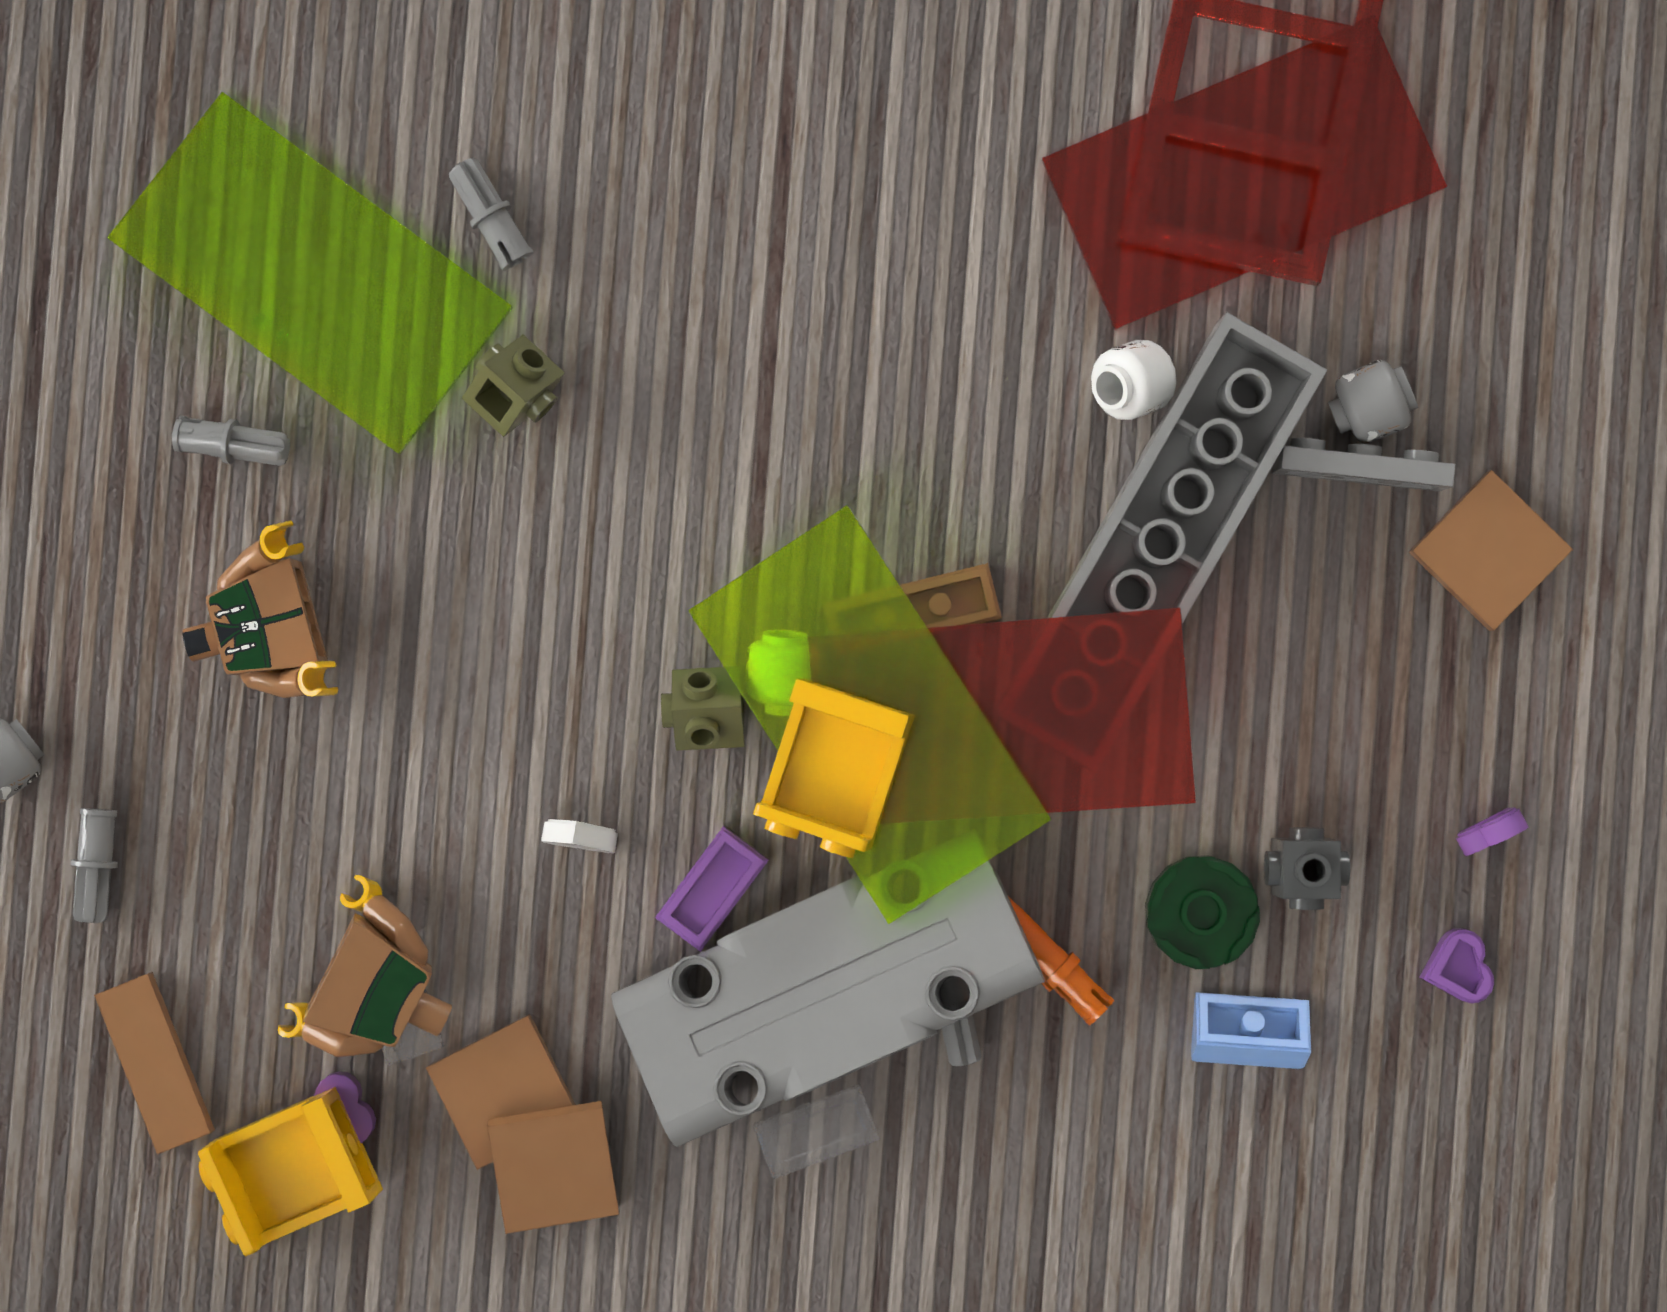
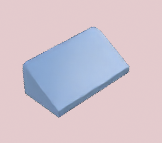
M1195 993L1191 1043L1192 1061L1302 1069L1305 1067L1311 1054L1309 1000Z

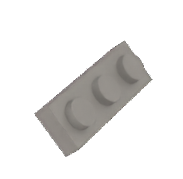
M1291 438V446L1283 447L1272 468V474L1443 491L1454 485L1456 464L1438 462L1439 453L1433 451L1405 450L1404 458L1382 456V447L1376 445L1348 444L1347 452L1325 450L1326 441Z

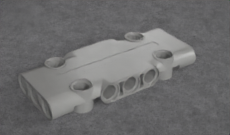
M974 828L906 860L893 862L884 870L871 876L863 874L849 879L728 934L717 941V946L697 955L684 957L675 965L612 993L611 1000L617 1019L661 1124L673 1145L679 1147L754 1112L761 1111L765 1107L783 1099L786 1102L924 1041L938 1034L937 1030L1044 983L1045 979L979 832ZM913 871L921 878V894L913 902L901 903L894 894V882L903 872ZM702 965L711 974L712 986L708 994L702 998H697L689 990L687 981L690 972L695 967ZM955 976L965 980L970 990L969 1001L963 1008L956 1011L947 1008L940 997L943 983ZM742 1071L751 1074L758 1085L757 1096L750 1104L741 1103L733 1094V1080Z

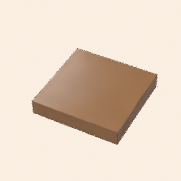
M1490 470L1427 532L1409 553L1489 631H1494L1573 549L1499 476Z
M530 1014L426 1067L477 1170L493 1162L487 1128L488 1119L576 1105Z
M602 1101L488 1119L487 1128L505 1234L619 1215Z

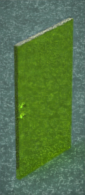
M224 92L220 93L107 237L131 257L399 455L512 309V305Z
M848 505L688 610L777 750L779 749L793 706V702H790L789 699L796 679H807L915 715L872 849L866 852L856 850L853 858L846 857L888 924L1052 820Z

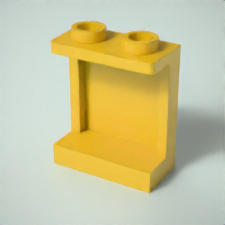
M796 679L789 699L790 702H793L791 713L762 801L756 803L753 815L767 819L764 829L770 832L798 839L800 831L822 838L820 848L840 856L853 858L856 850L866 852L872 849L915 715L807 679Z
M336 1087L218 1137L198 1151L201 1160L199 1162L201 1179L210 1192L216 1193L224 1211L222 1221L225 1232L233 1244H239L245 1257L257 1252L263 1245L342 1210L347 1209L349 1213L366 1206L383 1190Z

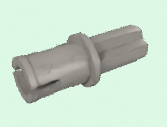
M470 158L454 166L449 173V178L473 217L470 225L472 229H480L500 263L501 270L505 271L522 263L521 257L528 259L534 251L528 246L508 212L511 204L507 200H501L479 161L475 158Z
M180 415L179 419L175 421L172 432L174 451L221 457L222 462L226 464H232L235 459L281 466L286 463L290 451V439L284 433L240 426L239 421L236 419H229L226 423Z
M80 808L81 819L77 859H71V866H76L72 916L74 920L79 922L99 923L106 921L108 917L111 869L118 868V862L112 861L117 810Z
M951 977L941 986V1001L947 1008L955 1011L960 1010L969 1001L970 995L967 983L960 977ZM973 1014L968 1018L961 1019L942 1028L949 1063L952 1066L969 1065L981 1060L982 1055Z

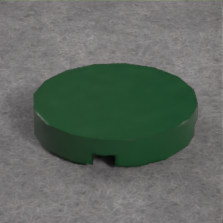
M1209 855L1189 856L1168 865L1152 882L1145 902L1146 926L1155 945L1174 962L1193 969L1216 968L1238 959L1253 943L1260 923L1258 898L1250 879L1232 863Z

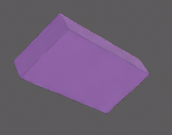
M723 826L655 918L701 952L769 859L727 827Z

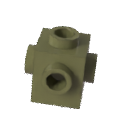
M523 334L505 348L499 343L495 344L483 355L475 367L479 372L462 399L504 437L526 419L530 418L536 423L547 414L558 399L552 392L565 372Z
M740 666L672 670V693L661 694V715L663 728L673 727L676 751L745 747L744 703Z

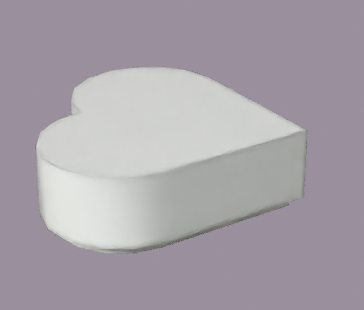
M548 819L547 822H544L541 842L590 851L615 853L618 833L611 828L584 822Z

